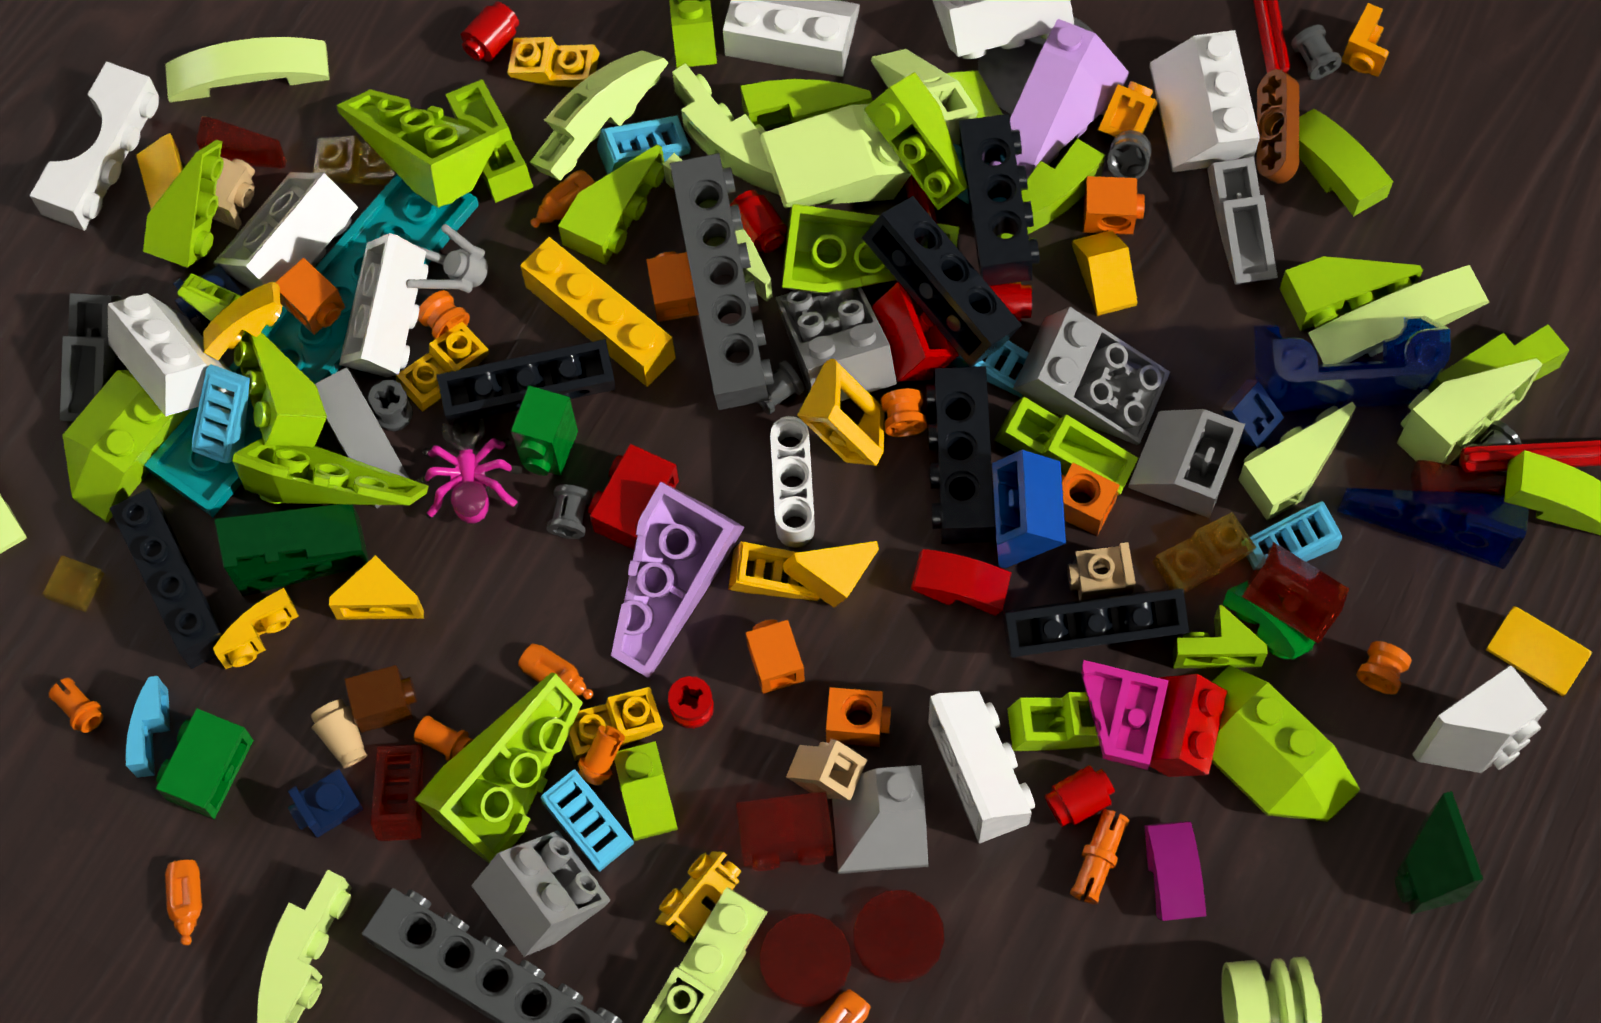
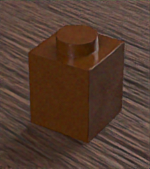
M397 665L345 679L353 718L362 733L413 719L410 704L417 702L411 677L403 678Z

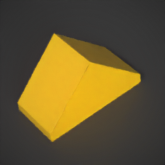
M1112 230L1072 240V247L1096 315L1100 316L1137 306L1128 246Z
M873 541L794 553L782 564L783 569L787 575L835 608L850 595L879 550L878 543Z
M376 555L329 597V606L337 620L424 619V609L417 595Z

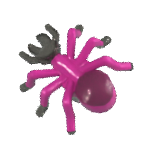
M484 419L479 420V431L477 434L476 427L472 421H468L465 434L462 431L461 424L459 422L455 423L452 427L453 437L449 436L447 424H442L444 440L452 444V447L459 452V455L456 458L437 445L433 446L432 449H423V456L430 458L439 456L456 466L455 468L430 467L425 476L417 479V482L429 484L434 476H450L449 482L437 488L434 503L426 512V516L429 519H433L442 506L444 495L452 489L451 503L455 513L461 521L474 524L485 518L489 509V487L513 509H517L519 506L518 501L511 497L498 481L486 477L485 472L500 468L510 474H521L522 467L510 465L503 459H496L479 465L492 449L502 450L511 446V439L506 438L502 441L495 438L490 439L478 454L475 455L473 450L485 436Z

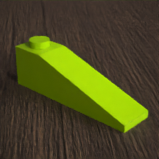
M372 89L337 105L341 116L416 194L438 208L453 203L457 198L473 190L499 141L498 131L473 116L462 114L458 119L444 116L443 108L432 105L427 110L410 106L409 99Z
M793 204L789 212L782 288L825 294L896 280L862 239L863 235L879 216ZM937 224L957 247L959 227Z
M263 437L235 452L232 460L245 490L259 494L262 500L274 504L411 505L426 495L429 487L420 482L317 446L265 445Z
M551 672L449 760L415 798V801L442 828L490 863L497 853L512 848L525 832L531 819L527 817L533 800L537 792H543L548 779L544 778L554 754L562 750L583 702L557 674Z

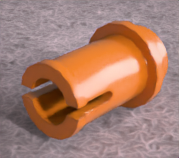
M71 678L60 680L61 684L66 688L64 691L57 683L53 685L49 691V698L70 718V726L74 730L88 733L100 725L103 720L102 707L97 701H90Z
M428 715L419 722L414 733V740L416 742L422 743L445 755L447 762L473 741V739L469 738L467 731L460 730L457 732Z
M603 725L598 727L597 734L587 755L581 757L578 761V767L580 768L578 773L586 782L593 785H601L604 780H608L611 777L612 770L610 767L620 746L625 741L623 733L607 725L606 727Z

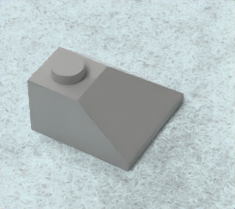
M921 765L876 768L864 772L860 776L850 801L832 799L838 874L928 867L926 814Z

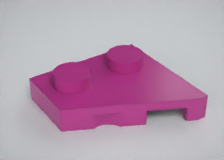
M1084 660L1081 674L1103 759L1148 770L1169 680Z

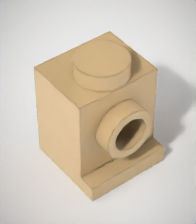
M223 158V170L217 180L215 194L218 196L219 203L212 219L239 229L242 222L238 214L242 208H246L251 203L254 196L255 186L251 178L255 170L248 163L240 159L230 161Z
M1129 542L1120 543L1116 547L1075 552L1073 564H1067V575L1070 590H1078L1079 600L1133 593L1136 582ZM1108 568L1109 571L1101 575L1097 574L1093 569Z
M831 739L829 743L820 742L819 746L799 745L786 778L816 797L850 801L867 759L835 739Z

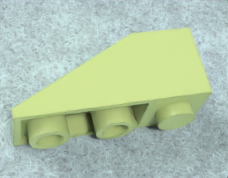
M907 49L873 56L871 62L888 88L916 72L940 105L952 142L959 145V120L974 119L978 114L977 108L960 82Z
M1353 402L1341 409H1338L1337 406L1328 408L1316 418V423L1304 430L1301 426L1295 427L1281 437L1279 444L1268 450L1265 447H1260L1244 459V465L1238 480L1267 521L1304 500L1349 425L1356 408Z

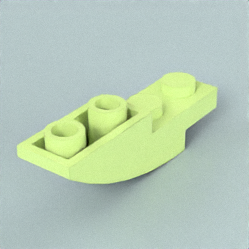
M639 51L613 61L591 74L570 91L545 118L544 121L554 131L530 163L539 172L561 181L565 174L575 167L577 159L589 143L599 136L602 126L606 121L621 126L634 113L636 105L648 89L658 82L660 74L668 65V62L663 57Z
M687 64L672 71L675 93L686 106L681 109L683 126L686 133L707 155L719 153L722 167H731L732 174L763 190L780 195L760 140L761 134L766 132L760 124L754 126L746 114L734 120L727 106L724 103L718 105L712 98V91L706 79L701 74L695 76Z
M327 870L305 910L290 902L288 903L275 930L262 971L258 996L257 1023H297L304 1009H310L317 1001L322 990V984L319 982L323 976L309 964L312 959L317 960L322 955L329 940V935L326 934L335 918L340 919L344 915L350 904L351 894L349 892L351 886L344 877Z
M726 887L680 966L674 968L642 1023H703L747 952L745 950L765 918L767 911Z

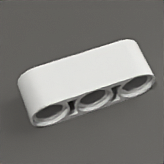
M786 416L774 423L770 433L775 524L779 540L788 547L798 548L809 543L815 531L810 440L807 425L797 417ZM787 437H795L801 441L794 447H785L780 444ZM791 476L803 480L802 484L796 487H787L782 482ZM793 516L801 517L806 521L797 528L789 527L784 523Z

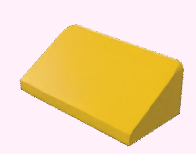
M171 133L162 136L136 155L151 209L183 170L178 148Z
M1516 606L1512 607L1486 648V651L1512 665L1562 697L1566 695L1592 654L1586 647Z

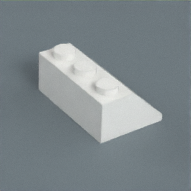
M731 0L723 28L725 56L843 77L858 17L859 4L838 0Z
M933 0L949 48L958 57L963 56L964 59L979 58L986 54L987 49L1001 46L1003 49L1017 48L1025 44V39L1040 36L1041 39H1047L1057 19L1075 25L1070 0Z
M1235 30L1195 35L1150 62V71L1172 172L1208 168L1212 163L1255 156L1260 136Z
M290 172L213 264L215 266L220 265L229 276L251 290L271 281L275 283L302 258H305L312 266L319 263L325 256V247L332 238L341 235L352 222L350 217L358 209V206L325 173Z
M391 233L367 243L339 365L387 378L399 375V371L405 369L410 355V346L405 345L408 331L414 328L419 315V305L415 304L418 288H409L407 281L411 279H427L428 265L424 264L426 251Z
M148 293L108 303V345L165 416L199 407L206 368L210 364L231 371L221 358L216 360L204 353L203 337L184 315ZM218 387V391L234 396V392Z
M1511 665L1438 715L1412 755L1417 762L1482 773L1493 764L1500 770L1520 755L1519 751L1530 742L1529 738L1541 729L1537 722L1546 712L1547 708Z
M979 691L938 693L930 696L928 723L979 844L1029 825L1031 818L1030 809L1035 808L1034 799L1028 785L1025 782L1019 784L1013 771L1014 768L1018 767L1011 745L1009 742L1002 744L996 731V728L1000 727V721L991 702L985 704Z

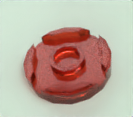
M907 890L886 891L871 898L859 913L853 928L854 949L862 965L875 977L892 983L911 982L926 975L938 962L944 946L943 922L936 908L929 901H925L922 897L917 896L916 893Z
M794 914L779 921L766 934L760 950L761 973L768 988L781 1001L797 1007L818 1006L832 998L845 986L851 970L850 947L843 932L829 919L815 914Z

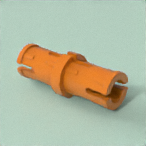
M1103 809L1101 811V817L1090 845H1085L1081 856L1084 858L1075 884L1070 891L1073 897L1080 900L1089 883L1090 887L1084 902L1089 904H1098L1108 871L1115 868L1118 861L1115 853L1125 828L1129 823L1127 817L1119 814L1112 830H1110V825L1115 815L1113 810Z

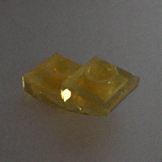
M355 135L318 138L313 173H325L333 182L387 185L397 174L368 143H361Z
M1231 512L1197 529L1193 537L1157 554L1153 563L1170 588H1183L1184 593L1252 553L1256 546L1234 513Z

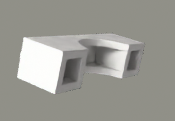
M107 61L88 93L94 108L102 118V127L97 140L86 152L73 159L49 161L30 194L41 215L83 231L87 228L90 220L96 218L99 214L104 195L110 185L117 182L121 173L122 163L129 151H133L136 148L140 139V131L147 119L155 114L160 98L149 76Z

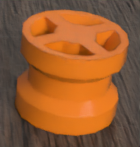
M441 290L432 294L420 305L417 320L422 326L430 327L432 329L431 334L436 339L460 322L467 326L470 316L464 308L454 305V298L448 291Z
M898 389L890 391L881 397L882 410L887 413V419L884 422L886 434L893 437H907L919 434L927 428L926 416L921 413V406L924 400L920 390Z
M1373 641L1367 651L1369 659L1367 663L1361 664L1356 674L1357 678L1373 690L1384 694H1397L1402 684L1400 675L1409 669L1412 659L1404 650L1383 641Z

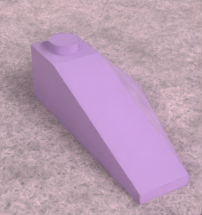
M1057 19L1042 47L1010 118L1011 130L1019 129L1022 154L1016 155L1017 166L1025 165L1027 179L1040 161L1049 165L1059 156V152L1074 137L1079 138L1097 116L1105 114L1117 85L1123 86L1129 73L1096 33ZM991 161L989 165L994 166L999 165L1001 163L998 161Z
M660 482L638 521L637 540L633 560L630 561L627 574L629 579L624 603L620 609L611 656L645 677L650 678L725 563L744 526L708 505Z

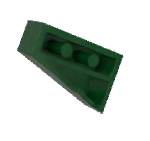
M327 504L320 507L214 519L223 566L243 597L360 568L369 562L360 518L353 504Z

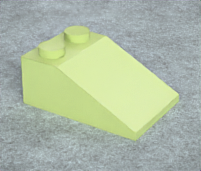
M869 104L849 105L761 134L760 140L784 208L792 207L793 204L814 206L893 200L911 176V173L865 112L864 108Z
M1536 358L1443 382L1432 393L1428 389L1423 390L1408 406L1411 412L1400 423L1404 429L1397 444L1435 478L1460 456L1463 448L1470 443H1475L1484 435L1493 421L1501 420L1524 399L1543 364Z

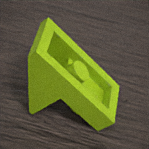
M1222 605L1218 606L1214 617L1215 637H1210L1205 632L1187 633L1183 635V638L1176 639L1172 651L1173 668H1227L1229 665L1236 668L1262 667L1268 654L1267 644Z
M656 741L618 751L614 761L634 841L678 830Z

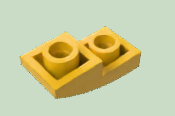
M552 37L514 38L507 73L510 77L523 81L575 88L596 72L600 53L594 44L556 45Z
M273 281L245 293L222 310L203 331L204 353L219 360L228 348L232 350L238 345L244 331L258 337L266 325L271 327L279 318L283 307L280 302L279 285Z
M460 322L430 342L429 353L400 371L399 375H396V382L402 385L407 396L423 412L441 399L437 374L478 366L489 354V349L463 322Z
M282 588L256 603L243 613L220 637L213 650L225 669L232 666L242 667L253 662L257 658V654L266 651L259 635L279 632L285 629L291 620L299 617L285 589Z
M646 687L607 698L606 704L579 710L567 738L574 760L577 761L587 755L600 725L614 727L623 733L625 741L620 747L661 731L663 724L651 688Z

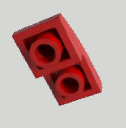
M923 549L919 553L911 590L946 605H951L955 600H959L996 616L1004 608L1012 572L969 557Z

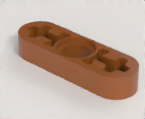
M1279 69L1268 72L1260 81L1257 89V128L1260 138L1257 146L1256 166L1259 174L1276 184H1283L1289 181L1299 166V83L1295 78ZM1284 117L1282 128L1277 134L1272 135L1275 123Z

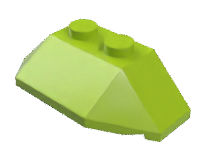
M117 370L63 434L72 498L108 523L113 517L109 508L128 499L149 473L144 466L145 463L192 409L165 416L129 370Z
M1231 665L1212 681L1227 691L1212 763L1266 816L1316 819V821L1329 822L1360 791L1359 786L1335 745L1267 681Z

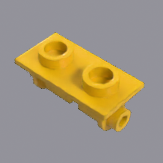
M712 851L709 855L703 853L688 870L691 878L681 890L677 888L672 890L659 906V910L662 913L655 922L658 925L670 926L673 923L675 926L670 932L683 943L689 937L695 938L711 914V911L701 903L702 900L707 897L716 905L726 887L733 890L739 883L737 877L741 870L728 860L724 865L721 864L727 856L724 852Z

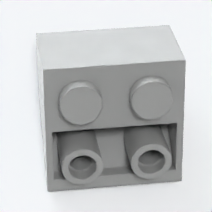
M1205 409L1159 411L1128 488L1210 518L1239 445L1245 424Z
M559 831L497 853L472 884L474 890L524 957L554 945L611 901Z

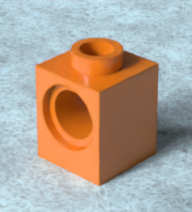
M1087 176L1084 192L1083 233H1102L1110 230L1115 234L1134 233L1136 219H1143L1145 195L1137 194V178Z
M664 252L655 258L646 259L657 322L699 315L687 252L679 254L676 252Z
M302 258L275 282L280 288L281 304L313 335L323 327L332 325L345 308L338 289L305 258Z
M1072 463L1066 476L1062 474L1065 521L1098 536L1117 500L1120 485ZM1076 492H1083L1088 494L1092 500L1088 503H1078L1070 495Z
M775 619L762 621L756 624L752 631L746 632L747 647L763 694L805 681L804 666L788 620L781 622Z
M830 687L826 743H829L831 739H835L846 745L880 747L881 733L890 732L891 707L883 706V691ZM862 710L867 712L871 719L864 725H854L849 722L847 717L853 711Z

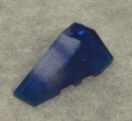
M1347 488L1337 512L1505 569L1525 538L1529 508L1504 502L1505 495L1492 496L1485 493Z

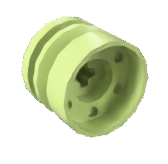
M1305 956L1293 957L1290 961L1289 972L1281 958L1274 959L1271 963L1269 981H1265L1259 963L1256 960L1224 963L1222 969L1224 1023H1322L1319 991L1314 981L1311 966Z

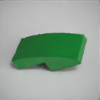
M1249 580L1227 590L1223 605L1235 611L1237 617L1251 624H1260L1256 635L1267 644L1271 654L1279 658L1293 660L1313 649L1315 641L1307 629L1284 604L1270 593Z

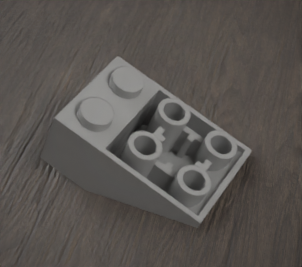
M861 287L825 294L793 290L788 294L775 297L808 392H810L824 363L829 359H835L868 393L897 384L890 344ZM841 390L840 401L850 399Z
M1067 307L1044 318L1013 389L1048 411L1061 416L1067 414L1084 425L1138 445L1142 440L1170 371L1078 311Z

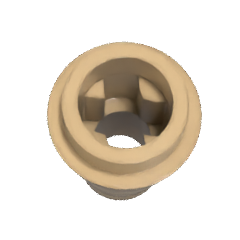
M342 699L334 700L310 715L314 722L312 729L336 759L340 761L343 768L351 767L367 757L358 726L353 718L351 706L346 707Z

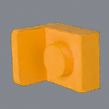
M1368 3L1347 43L1341 61L1350 65L1357 72L1369 73L1378 77L1389 51L1376 45L1384 27L1377 25L1383 9Z
M1130 81L1128 88L1118 84L1098 130L1113 137L1128 130L1139 131L1143 134L1152 111L1156 110L1158 105L1157 100L1151 98L1153 90Z

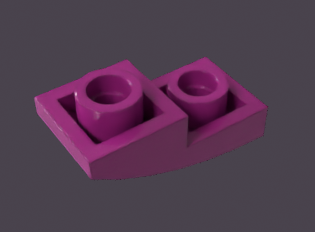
M1181 821L1145 825L1148 871L1154 874L1157 919L1167 921L1206 916L1201 866L1191 822Z

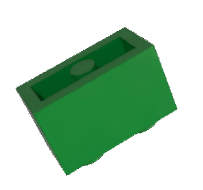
M528 386L511 430L521 465H524L528 471L541 476H547L548 473L562 476L578 433L570 397L533 386Z
M196 708L191 720L187 719L178 732V746L172 758L166 759L159 769L156 789L167 801L214 820L254 741L245 727Z

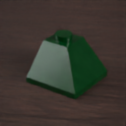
M1452 791L1443 793L1427 814L1397 870L1399 875L1395 877L1397 893L1403 903L1408 902L1412 914L1464 901L1483 880Z

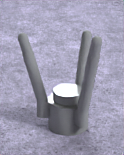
M444 224L441 226V230L462 249L451 251L447 256L420 246L417 247L426 251L425 259L442 264L445 273L451 280L411 279L407 281V286L419 289H458L470 293L474 287H478L486 278L488 264L483 257L485 251L472 245L457 231Z

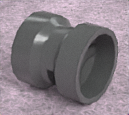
M1133 130L1123 131L1115 137L1107 160L1109 170L1113 176L1139 179L1145 174L1152 151L1147 137L1139 131Z

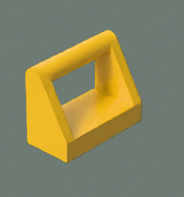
M829 359L820 370L797 416L846 463L877 466L884 452V411L881 404L835 359ZM841 390L864 412L858 426L840 409Z

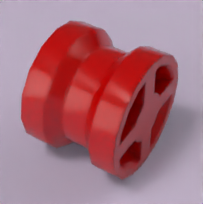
M686 676L679 678L672 684L668 692V703L672 718L677 724L685 728L694 729L703 726L710 720L713 715L714 703L711 689L704 680L696 676ZM690 695H694L696 697L699 696V698L696 699L694 697H690Z

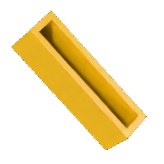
M550 237L520 265L527 289L590 341L606 339L609 356L646 387L676 359L673 337Z

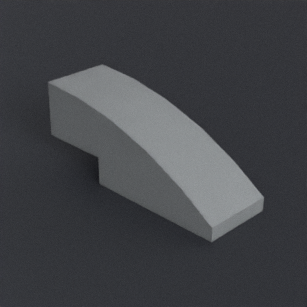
M1254 157L1212 163L1207 168L1221 239L1234 284L1278 278L1265 197L1260 195Z
M346 367L316 383L315 385L327 415L326 420L345 455L348 458L409 479L348 368Z

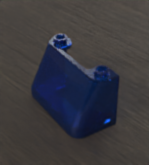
M1427 316L1404 317V328L1400 334L1393 339L1383 340V361L1318 365L1316 350L1306 340L1296 337L1282 338L1277 325L1254 326L1256 380L1261 383L1280 412L1321 410L1333 406L1342 408L1351 402L1356 407L1410 404L1423 390L1431 388L1448 362L1451 352L1450 328Z

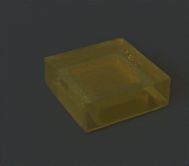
M61 556L43 594L47 599L86 612L104 573L101 569Z

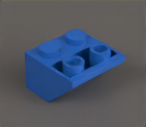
M1020 450L992 463L999 567L1008 568L1066 544L1061 461L1026 450Z

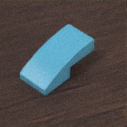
M158 676L148 677L141 689L130 719L126 743V766L137 778L155 775L153 733L170 731L168 688Z

